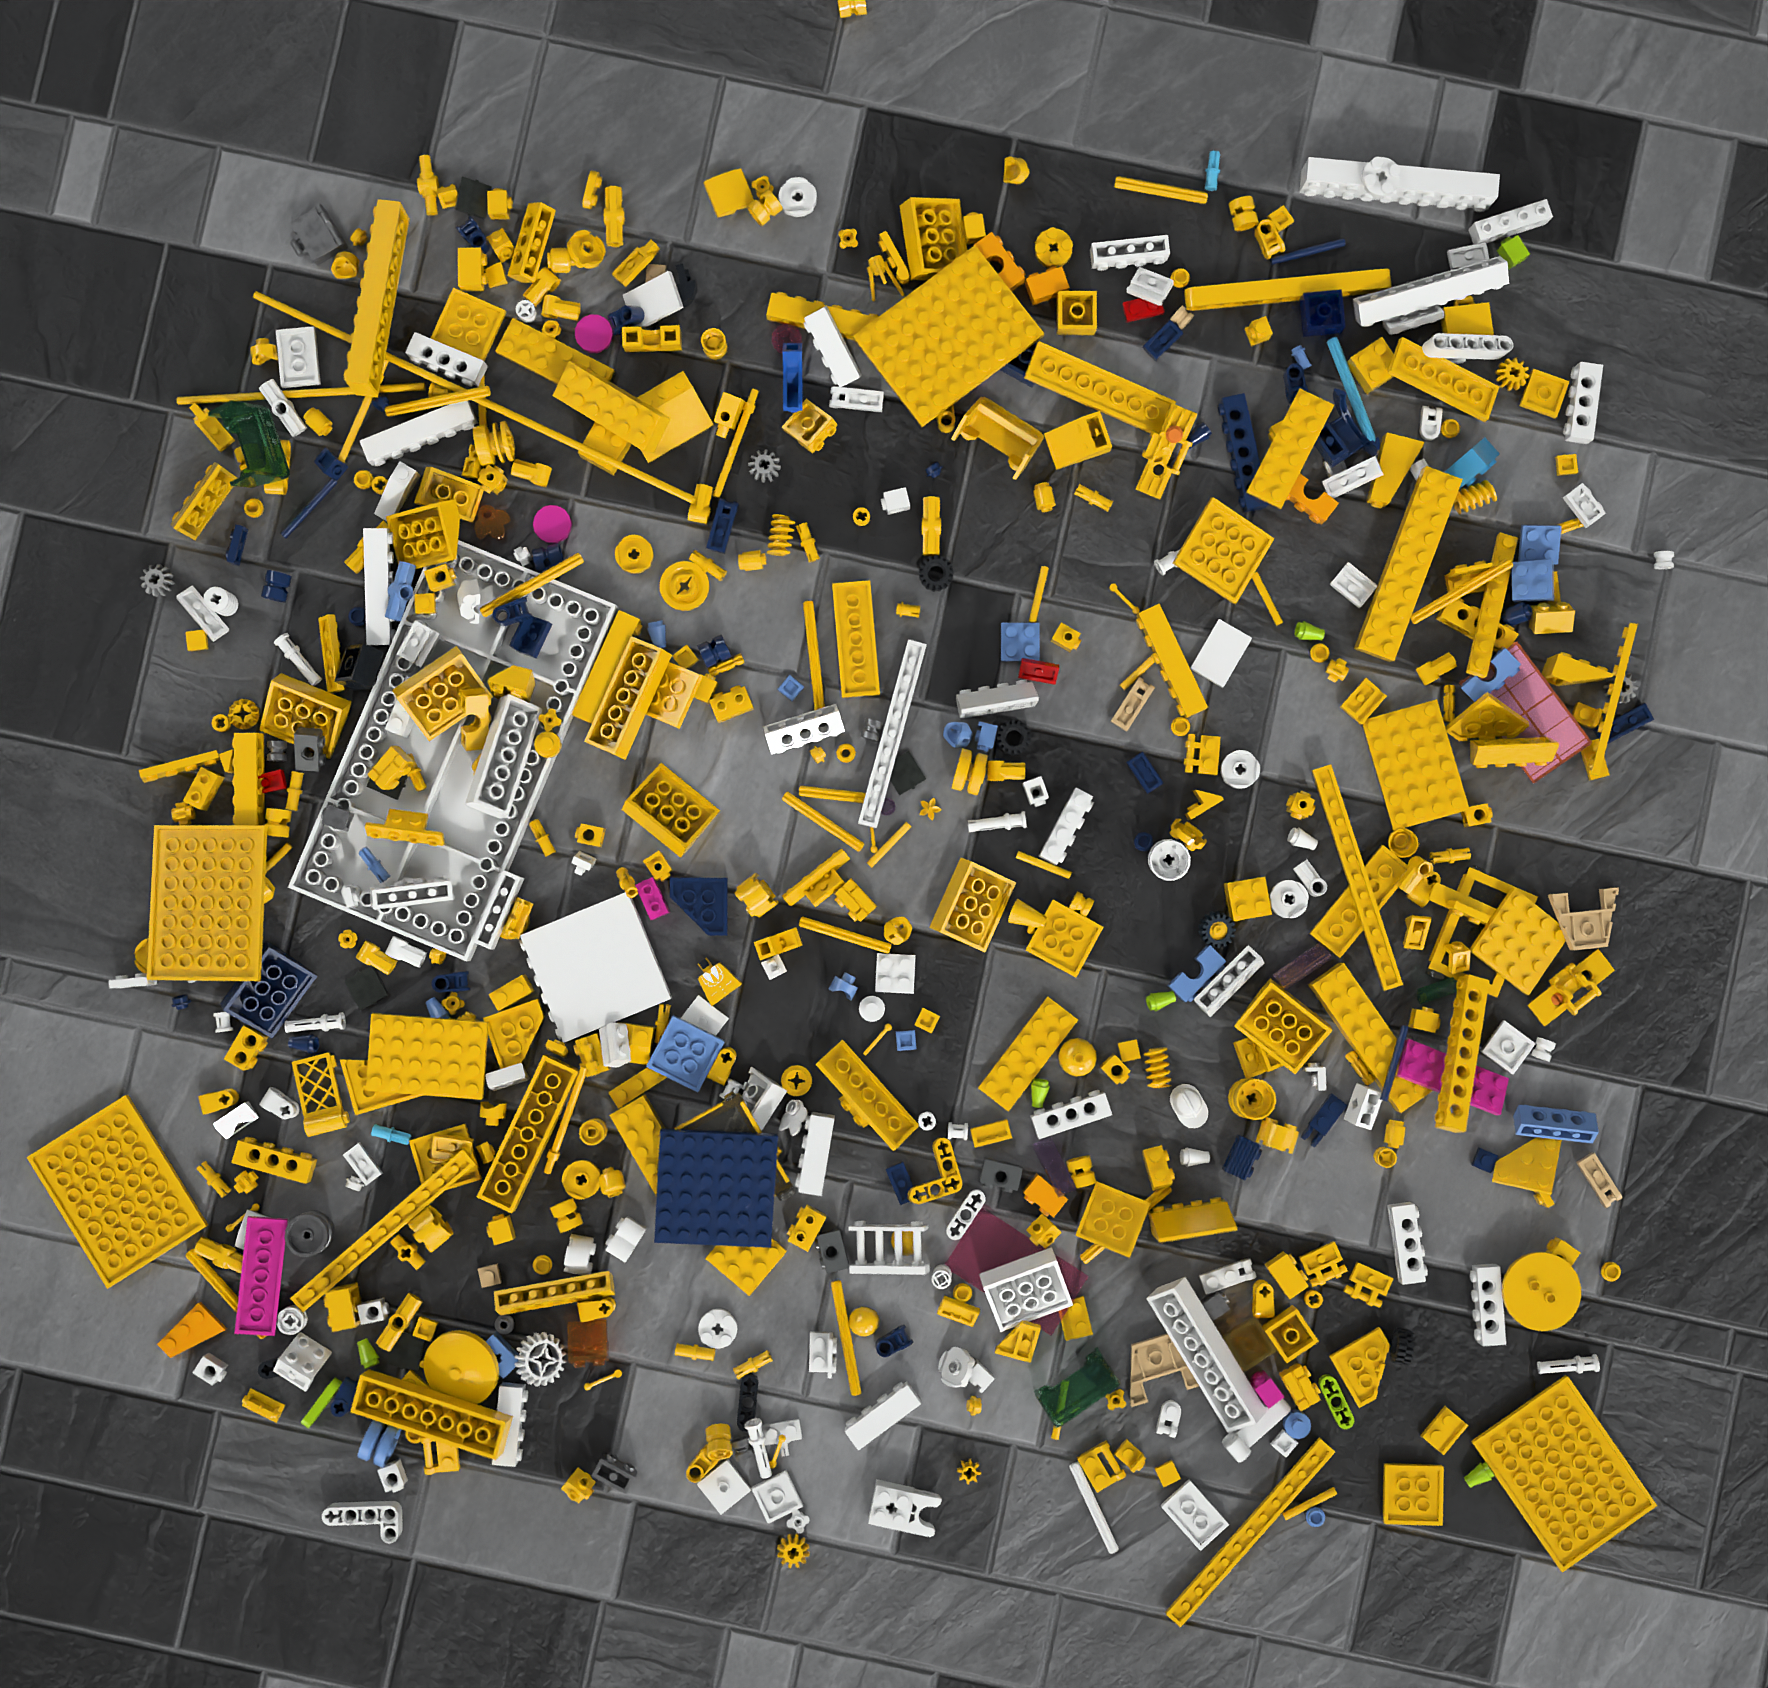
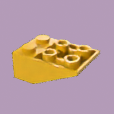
M1100 411L1080 417L1044 433L1056 470L1108 453L1112 449V444Z
M1564 652L1547 658L1541 673L1548 683L1555 686L1597 682L1613 677V674L1608 672L1607 668L1591 666L1589 661L1583 659L1575 660L1572 658V655Z

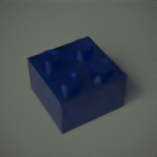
M1342 289L1303 293L1299 299L1303 337L1339 334L1345 329Z

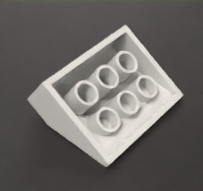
M1027 680L1016 681V685L1010 686L1008 683L998 684L997 688L990 689L989 686L979 687V691L971 692V689L959 691L960 694L956 695L960 719L1034 707L1039 701L1033 683L1027 682Z
M1052 1247L979 1274L1000 1332L1016 1327L1022 1320L1029 1322L1073 1305Z

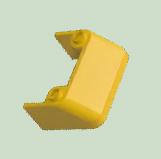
M980 397L965 413L951 438L955 441L960 434L966 440H975L979 437L1009 456L1008 463L1010 468L1016 471L1013 479L1016 480L1042 443L1044 435L992 400Z

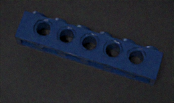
M1245 393L1223 397L1217 407L1219 415L1223 417V434H1226L1228 439L1226 441V449L1228 453H1231L1232 457L1230 466L1236 475L1234 484L1240 493V497H1238L1239 506L1243 508L1244 513L1267 508L1269 503L1246 493V487L1250 486L1261 464ZM1230 413H1236L1239 419L1232 420ZM1235 431L1241 432L1242 435H1243V438H1242V439L1236 438V437L1234 436V432H1235ZM1238 450L1246 451L1247 457L1239 456ZM1248 468L1251 471V475H1244L1242 469Z

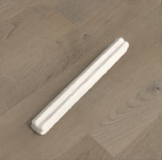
M1079 1462L1069 1465L1070 1470L1109 1553L1112 1554L1119 1549Z

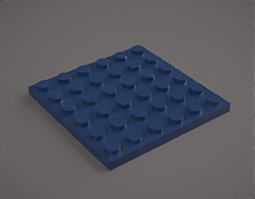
M660 1128L654 1243L771 1248L778 1134Z

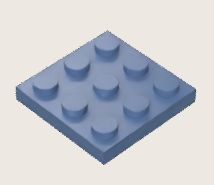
M672 1015L646 1067L699 1092L725 1040Z

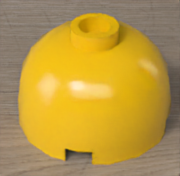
M1073 1038L1064 1042L1058 1053V1060L1061 1068L1066 1073L1078 1077L1092 1071L1096 1064L1097 1055L1093 1045L1087 1040Z

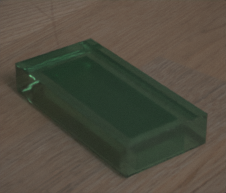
M1454 977L1417 989L1419 1004L1456 993L1457 982Z

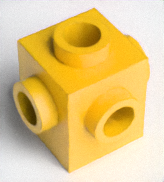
M487 465L486 468H482L479 472L477 481L481 484L480 488L489 494L493 492L498 495L505 488L508 479L503 475L504 471L496 465L494 467Z
M1304 791L1294 793L1287 800L1286 806L1288 807L1286 812L1291 813L1290 816L1298 820L1308 818L1309 815L1312 816L1316 805H1313L1315 799L1310 798L1311 794ZM1301 801L1305 803L1304 808L1300 807Z
M1041 1214L1026 1229L1031 1235L1029 1239L1036 1246L1040 1244L1045 1249L1062 1233L1044 1214Z
M578 1467L561 1489L571 1500L580 1503L584 1498L587 1500L594 1492L592 1487L596 1481Z

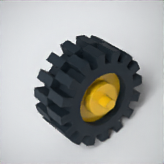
M1212 911L1210 915H1204L1206 917L1204 920L1201 918L1200 922L1202 923L1198 925L1200 929L1198 933L1205 943L1212 947L1221 948V945L1225 947L1227 942H1232L1230 939L1235 937L1233 931L1236 932V928L1230 917L1223 912L1216 911L1215 913Z

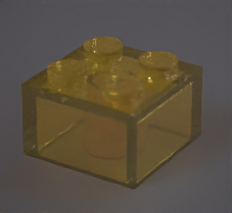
M1249 1317L1222 1335L1223 1340L1243 1372H1246L1277 1351L1256 1317Z

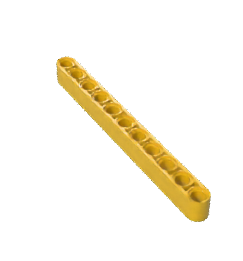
M1376 269L1190 287L1185 289L1184 293L1186 310L1195 311L1371 294L1392 288L1390 270Z

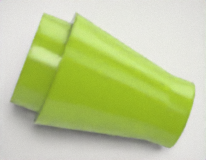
M1303 621L1297 623L1294 635L1299 640L1322 641L1325 630Z
M1173 991L1150 993L1149 996H1146V1003L1150 1011H1158L1170 1003L1176 1002Z
M1033 1079V1083H1031V1106L1043 1108L1050 1088L1048 1080Z
M368 1338L357 1342L361 1366L363 1365L364 1369H368L379 1364L378 1358L380 1357L370 1344Z
M1485 1462L1478 1464L1464 1479L1471 1488L1492 1480L1491 1478L1495 1475Z

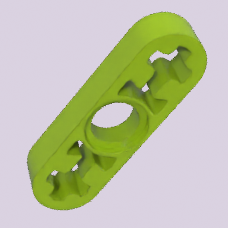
M1329 1374L1322 1375L1318 1380V1386L1335 1422L1342 1429L1351 1428L1354 1424V1417L1337 1381ZM1327 1379L1330 1382H1332L1330 1384L1332 1390L1334 1391L1332 1393H1330L1329 1389L1326 1386L1323 1387V1385L1326 1384L1325 1380ZM1333 1397L1341 1398V1404L1338 1407L1331 1405ZM1342 1410L1343 1414L1349 1417L1346 1424L1340 1422L1342 1416L1338 1411Z
M335 1377L303 1418L301 1424L308 1429L313 1425L339 1390L342 1381Z

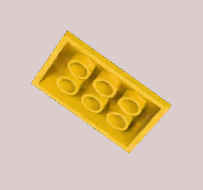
M910 197L900 205L911 280H929L967 251L959 199Z
M684 371L637 397L671 418L654 453L641 450L648 463L714 425Z
M216 462L206 469V475L196 483L193 493L184 500V506L174 514L170 524L174 529L193 540L197 539L239 479Z
M455 499L386 516L390 532L393 533V546L398 565L399 561L415 565L416 569L456 560L460 516Z
M457 646L392 689L398 701L429 741L467 716L460 708V690L483 688L487 694H490L491 699L493 698Z
M280 673L271 680L259 730L294 744V733L299 727L322 729V735L325 736L323 754H326V758L330 759L348 718L351 701ZM307 747L309 751L314 752L312 748Z
M1550 737L1470 740V763L1475 765L1476 768H1487V764H1495V767H1507V764L1515 763V766H1527V763L1533 762L1537 766L1547 765V762L1553 761L1559 747V742Z
M662 763L626 799L621 809L680 858L720 812L717 807Z
M960 857L929 928L982 952H986L1016 882Z
M1271 978L1256 994L1234 1025V1027L1294 1074L1298 1072L1332 1032L1330 1024Z
M1221 1197L1210 1198V1202L1202 1203V1200L1191 1201V1205L1183 1206V1203L1172 1204V1208L1164 1209V1206L1153 1207V1211H1148L1151 1232L1158 1242L1237 1230L1229 1205Z

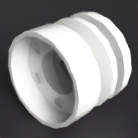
M1163 839L1151 847L1148 854V864L1151 871L1159 878L1166 881H1174L1182 878L1187 873L1190 867V855L1181 843L1172 839ZM1167 854H1169L1170 857H1173V860L1170 861V864L1163 861V859L1166 858Z

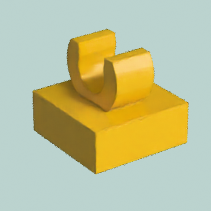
M450 184V186H441L437 189V195L443 209L456 205L458 191L455 185Z

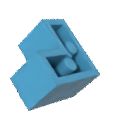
M1484 437L1451 465L1445 473L1463 479L1460 488L1465 484L1468 487L1476 480L1474 476L1478 473L1483 475L1497 462L1495 458L1500 453Z

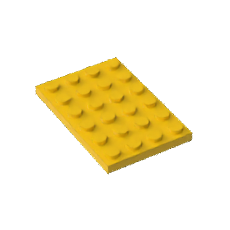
M1437 699L1366 719L1362 726L1393 831L1470 810Z
M372 1013L366 1091L482 1100L484 1096L489 1022Z

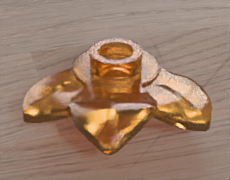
M484 505L478 510L479 519L475 523L474 529L480 540L488 534L497 540H502L505 534L504 525L511 522V519L504 510H496L491 505ZM486 512H491L489 518H485Z

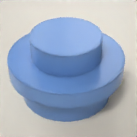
M1311 1507L1307 1510L1305 1518L1310 1526L1319 1527L1325 1521V1514L1319 1507Z

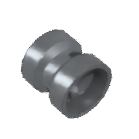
M865 718L863 723L865 728L861 730L860 737L878 742V730L882 729L883 723Z
M267 741V747L271 751V753L267 754V761H287V755L284 753L287 748V741Z
M749 1435L735 1438L730 1442L736 1452L734 1455L736 1461H743L754 1456L753 1448L750 1447L748 1441Z

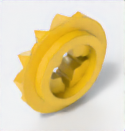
M248 699L234 701L232 706L229 707L228 717L230 723L239 729L253 727L259 719L257 705ZM243 708L244 711L251 713L245 715L244 720L241 716L236 715L241 713Z
M794 1065L784 1071L781 1084L788 1094L801 1096L810 1089L812 1077L805 1067ZM796 1072H798L799 1079L805 1080V1082L798 1084L797 1089H795L794 1082L788 1081V1079L795 1078Z

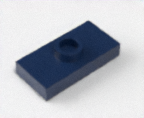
M1143 751L1126 762L1147 794L1163 784V781Z

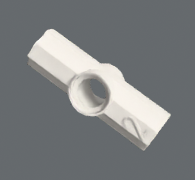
M274 379L262 384L259 390L271 405L273 413L280 418L291 436L295 437L305 431L307 427L295 411L293 403L286 398ZM282 403H284L286 406V411L284 413H282L280 410V405Z

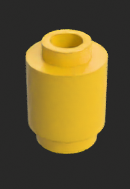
M313 407L305 413L303 417L306 420L305 423L318 436H326L331 432L332 422L319 409L316 410Z
M1048 482L1035 485L1033 493L1037 509L1042 512L1053 510L1056 503L1052 487L1049 486Z
M761 550L742 552V554L738 555L740 570L763 569L764 565L767 564L766 554L762 553Z
M1388 1121L1384 1142L1388 1143L1387 1147L1399 1149V1145H1404L1406 1129L1404 1122Z

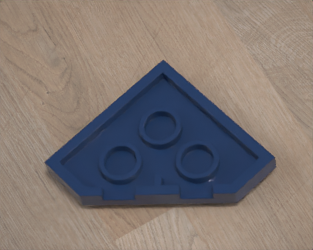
M670 878V898L707 935H728V878Z

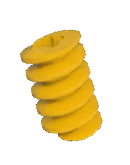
M1487 480L1476 483L1474 486L1470 485L1467 489H1460L1453 504L1454 508L1461 515V509L1465 513L1469 511L1468 506L1472 510L1476 509L1475 503L1482 507L1483 500L1485 504H1490L1489 498L1495 502L1497 501L1495 489Z
M773 514L772 518L775 520L771 521V525L774 528L770 529V533L773 535L769 536V540L772 543L767 545L771 550H768L766 553L774 556L791 554L790 551L786 550V547L792 546L787 540L793 539L788 532H794V529L789 527V525L795 524V521L785 515Z
M1167 1047L1151 1048L1148 1052L1144 1053V1056L1150 1058L1144 1061L1145 1064L1151 1066L1145 1069V1071L1151 1072V1075L1146 1077V1079L1152 1080L1151 1083L1147 1084L1148 1087L1163 1088L1172 1086L1166 1084L1171 1081L1170 1077L1165 1076L1170 1073V1070L1164 1069L1169 1066V1062L1163 1061L1169 1057L1168 1054L1162 1053L1168 1050Z

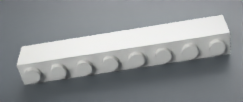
M1499 256L1354 298L1355 319L1361 326L1367 327L1378 321H1389L1395 316L1409 315L1416 310H1427L1433 305H1444L1447 301L1454 299L1461 300L1471 294L1478 295L1484 293L1485 290L1499 289L1503 285L1509 284L1507 261Z

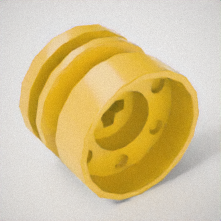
M506 421L500 422L501 430H499L496 422L493 423L492 432L489 431L486 424L473 427L474 444L482 467L494 465L495 455H498L502 463L506 461L505 453L509 461L515 460V443Z
M1244 1078L1236 1081L1230 1088L1228 1103L1236 1115L1247 1119L1260 1120L1269 1116L1274 1110L1276 1094L1272 1086L1266 1081ZM1247 1095H1250V1098H1252L1251 1102L1246 1098Z

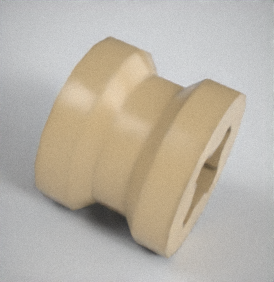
M1182 305L1170 320L1173 323L1176 322L1182 330L1194 315L1188 313Z

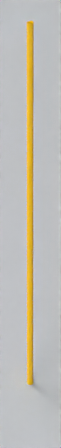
M258 291L254 293L253 298L351 343V335ZM386 352L385 360L453 392L467 390ZM484 397L472 399L476 403L692 504L696 500L695 496Z

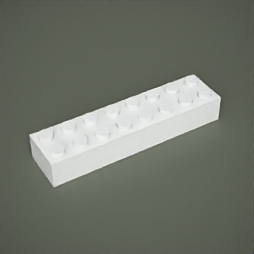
M1186 1277L1158 1287L1146 1299L1227 1432L1257 1424L1267 1410Z

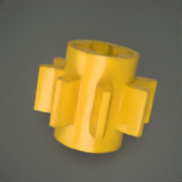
M1338 658L1336 661L1331 660L1325 670L1329 674L1327 679L1333 682L1338 681V679L1343 681L1349 671V668L1345 666L1347 661Z
M186 802L175 803L176 808L171 810L173 821L175 823L179 822V825L192 824L191 819H195L194 807Z
M245 1170L234 1179L236 1182L234 1188L239 1194L243 1191L249 1194L258 1186L256 1180L259 1177L254 1171L248 1173Z
M969 1458L968 1462L961 1461L962 1468H957V1472L962 1473L959 1476V1480L965 1479L967 1485L972 1480L977 1482L976 1476L981 1475V1471L976 1470L979 1463L973 1464L971 1458ZM968 1468H972L970 1475L966 1474Z

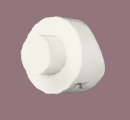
M867 996L861 1001L859 1013L866 1021L874 1022L884 1015L885 1006L879 997Z

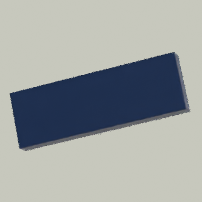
M1646 703L1613 719L1607 744L1654 720ZM1597 727V728L1593 729V731H1594V733H1595L1597 739H1600L1601 733H1600V732H1597V731H1598V727Z

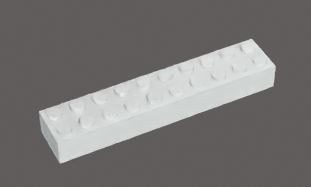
M1309 157L1301 170L1299 192L1305 193L1306 196L1318 194L1326 198L1340 196L1347 200L1361 198L1363 201L1380 200L1382 203L1395 201L1402 205L1417 203L1419 206L1437 205L1438 208L1450 206L1458 210L1473 208L1475 211H1485L1498 198L1500 174L1399 165L1401 168L1399 186L1392 194L1377 198L1369 195L1364 189L1363 181L1361 182L1362 171L1368 162ZM1376 174L1379 177L1378 181L1386 180L1384 174Z

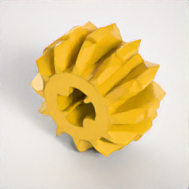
M1507 358L1504 363L1501 362L1498 365L1499 369L1496 370L1495 374L1499 376L1496 381L1502 382L1500 388L1506 385L1507 391H1510L1512 388L1518 390L1520 386L1526 384L1525 379L1529 378V374L1525 372L1529 367L1522 366L1524 361L1518 363L1517 358H1514L1512 361Z
M798 1533L795 1534V1538L788 1534V1540L782 1538V1544L777 1546V1549L780 1551L777 1556L778 1558H783L782 1564L789 1562L788 1568L792 1567V1563H795L796 1568H799V1561L805 1564V1557L810 1555V1552L807 1551L810 1547L809 1544H804L806 1538L803 1537L799 1540ZM792 1548H796L795 1554L791 1553Z

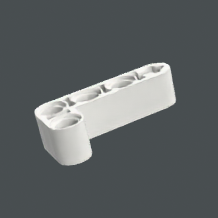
M1284 1398L1270 1409L1262 1403L1267 1412L1257 1424L1231 1431L1224 1437L1222 1444L1238 1463L1244 1461L1250 1455V1447L1290 1412L1291 1406Z
M397 1501L332 1503L322 1513L323 1522L330 1526L380 1524L381 1538L386 1543L395 1542L403 1529L402 1506ZM368 1509L374 1510L376 1516H370ZM387 1509H393L395 1516L389 1515ZM348 1511H355L356 1517L350 1516ZM388 1528L394 1529L396 1535H390Z

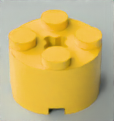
M754 873L736 887L737 890L734 892L740 901L743 900L747 905L746 910L752 917L754 915L761 917L779 903L778 900H773L776 896L764 880L759 881L757 879L760 876L757 873Z
M1266 1117L1265 1120L1261 1121L1255 1142L1260 1143V1140H1263L1262 1145L1281 1151H1286L1287 1148L1289 1149L1288 1153L1293 1154L1299 1131H1296V1126L1287 1123L1284 1126H1280L1277 1120Z
M429 1205L407 1224L415 1231L413 1234L414 1238L419 1243L423 1241L426 1248L432 1253L454 1233L447 1221L444 1222L441 1218V1213Z

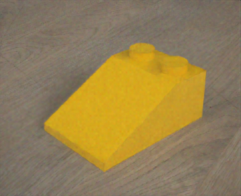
M426 467L414 503L426 506L455 499L460 519L473 523L484 490L480 488L481 485L434 467Z

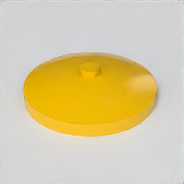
M454 1330L440 1335L430 1344L424 1357L425 1377L429 1386L434 1391L479 1404L493 1392L497 1385L499 1365L496 1355L482 1338L471 1332Z

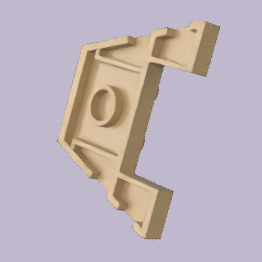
M1619 887L1599 889L1601 909L1569 912L1568 893L1548 894L1569 950L1608 947L1612 928L1611 917L1612 912L1616 908L1614 901L1615 896L1618 895Z
M1168 1333L1131 1344V1407L1148 1402L1143 1382L1177 1371H1181L1187 1390L1199 1386Z

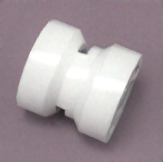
M1537 1037L1535 1042L1536 1048L1532 1050L1531 1056L1550 1062L1552 1057L1551 1051L1554 1050L1556 1043Z
M945 1264L937 1265L933 1270L932 1283L936 1288H947L951 1283L952 1271Z

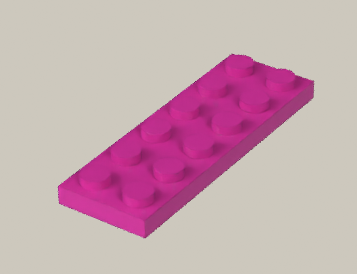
M1406 1039L1397 1077L1440 1093L1442 1085L1441 1076L1444 1073L1446 1053L1411 1039ZM1476 1066L1470 1105L1494 1115H1501L1509 1078Z
M247 1217L234 1334L275 1336L286 1242L285 1229L288 1225V1219Z

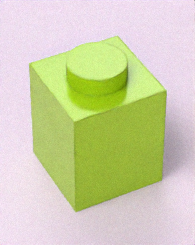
M1518 235L1514 238L1509 236L1500 242L1501 246L1497 250L1498 254L1507 261L1508 270L1524 261L1530 255Z

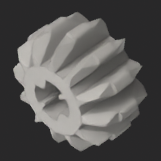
M767 449L764 450V455L757 451L758 457L752 455L751 459L754 462L748 463V466L752 468L749 472L750 474H755V480L761 477L762 483H765V478L768 477L771 482L773 481L771 475L778 477V473L775 470H781V466L777 464L780 462V459L774 458V452L768 456ZM765 463L768 468L764 469L761 464Z
M157 564L156 567L149 565V571L143 570L146 575L140 577L141 580L145 581L141 584V587L146 588V593H152L153 596L158 597L159 594L165 596V590L172 591L169 585L175 584L174 581L170 580L174 575L169 573V568Z
M1630 673L1624 676L1623 690L1621 689L1618 704H1622L1623 701L1625 703L1630 702V698L1636 696L1633 691L1638 690V687L1634 686L1633 683H1636L1637 680H1630L1632 676ZM1615 676L1606 679L1608 685H1604V689H1608L1610 683L1614 684Z

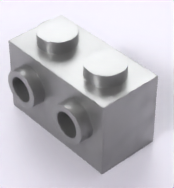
M603 1453L592 1477L626 1495L638 1471L635 1470L633 1465L629 1463L623 1464L618 1461L615 1455Z

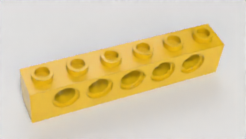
M609 1271L494 1291L495 1311L500 1315L612 1296L615 1295L613 1275Z

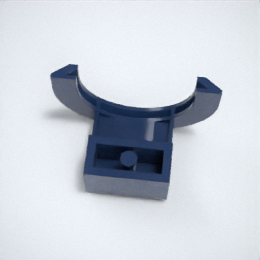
M1336 388L1333 391V401L1340 417L1331 423L1326 421L1314 444L1330 468H1333L1361 449L1371 456H1376L1380 447V439L1378 437L1375 442L1373 440L1370 441L1357 427L1346 404V392Z

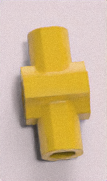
M400 1234L390 1242L399 1252L398 1258L402 1262L408 1261L416 1270L426 1262L417 1252L418 1246L414 1242L408 1243ZM409 1248L411 1252L409 1255H406L405 1251Z

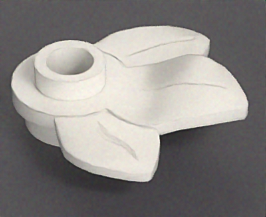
M791 1100L787 1104L786 1113L782 1116L780 1122V1131L789 1128L792 1136H795L800 1131L802 1122L807 1119L808 1115L802 1101Z

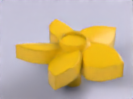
M932 798L929 803L920 801L924 809L920 811L919 815H928V818L933 820L934 813L941 811L938 806H935V798Z

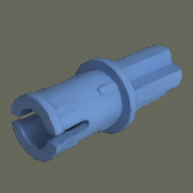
M364 847L359 851L360 857L369 867L368 870L372 871L380 883H383L390 877V874L381 865V860H377L368 847Z

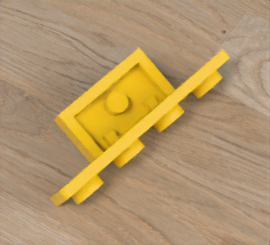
M389 809L385 825L369 822L365 824L367 836L372 838H386L393 841L402 840L411 843L429 844L431 846L444 845L442 832L425 830L429 819L426 813Z
M843 849L838 850L825 862L818 865L810 874L803 877L795 886L788 889L782 897L789 906H793L806 895L815 907L845 884L836 870L848 862L850 858Z
M1437 882L1433 884L1428 896L1429 901L1452 910L1451 913L1456 916L1468 917L1469 922L1477 925L1480 923L1486 925L1496 911V908Z

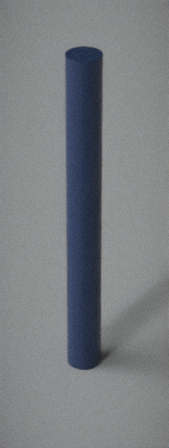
M1343 238L1271 257L1270 262L1271 265L1343 247L1345 246V240Z
M331 478L280 534L287 538L334 488L337 482Z
M1401 1025L1380 1100L1386 1102L1390 1095L1409 1027Z

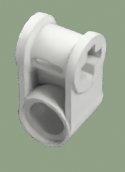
M269 1087L260 1102L261 1107L282 1119L293 1118L300 1111V1106L296 1101L273 1087Z

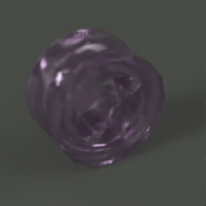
M885 798L883 804L890 802V806L892 805L893 808L892 810L889 809L888 812H884V808H882L881 814L889 816L894 813L896 805L892 799Z

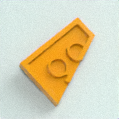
M199 1302L157 1345L172 1358L227 1330V1328L202 1302Z

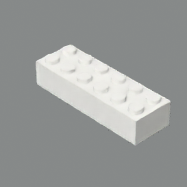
M510 694L500 697L465 805L499 819L509 816L537 730L538 718L543 711L542 708Z

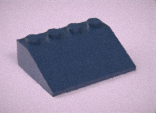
M265 941L262 945L261 981H236L220 1004L223 1011L273 1038L317 978V975L278 947Z

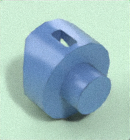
M965 722L948 723L943 732L944 738L954 748L966 747L973 736L970 727Z
M844 972L842 978L834 977L828 989L831 991H844L846 998L851 1001L858 987L853 985L856 978Z
M1290 1410L1283 1418L1284 1429L1292 1438L1301 1439L1310 1432V1420L1300 1410Z

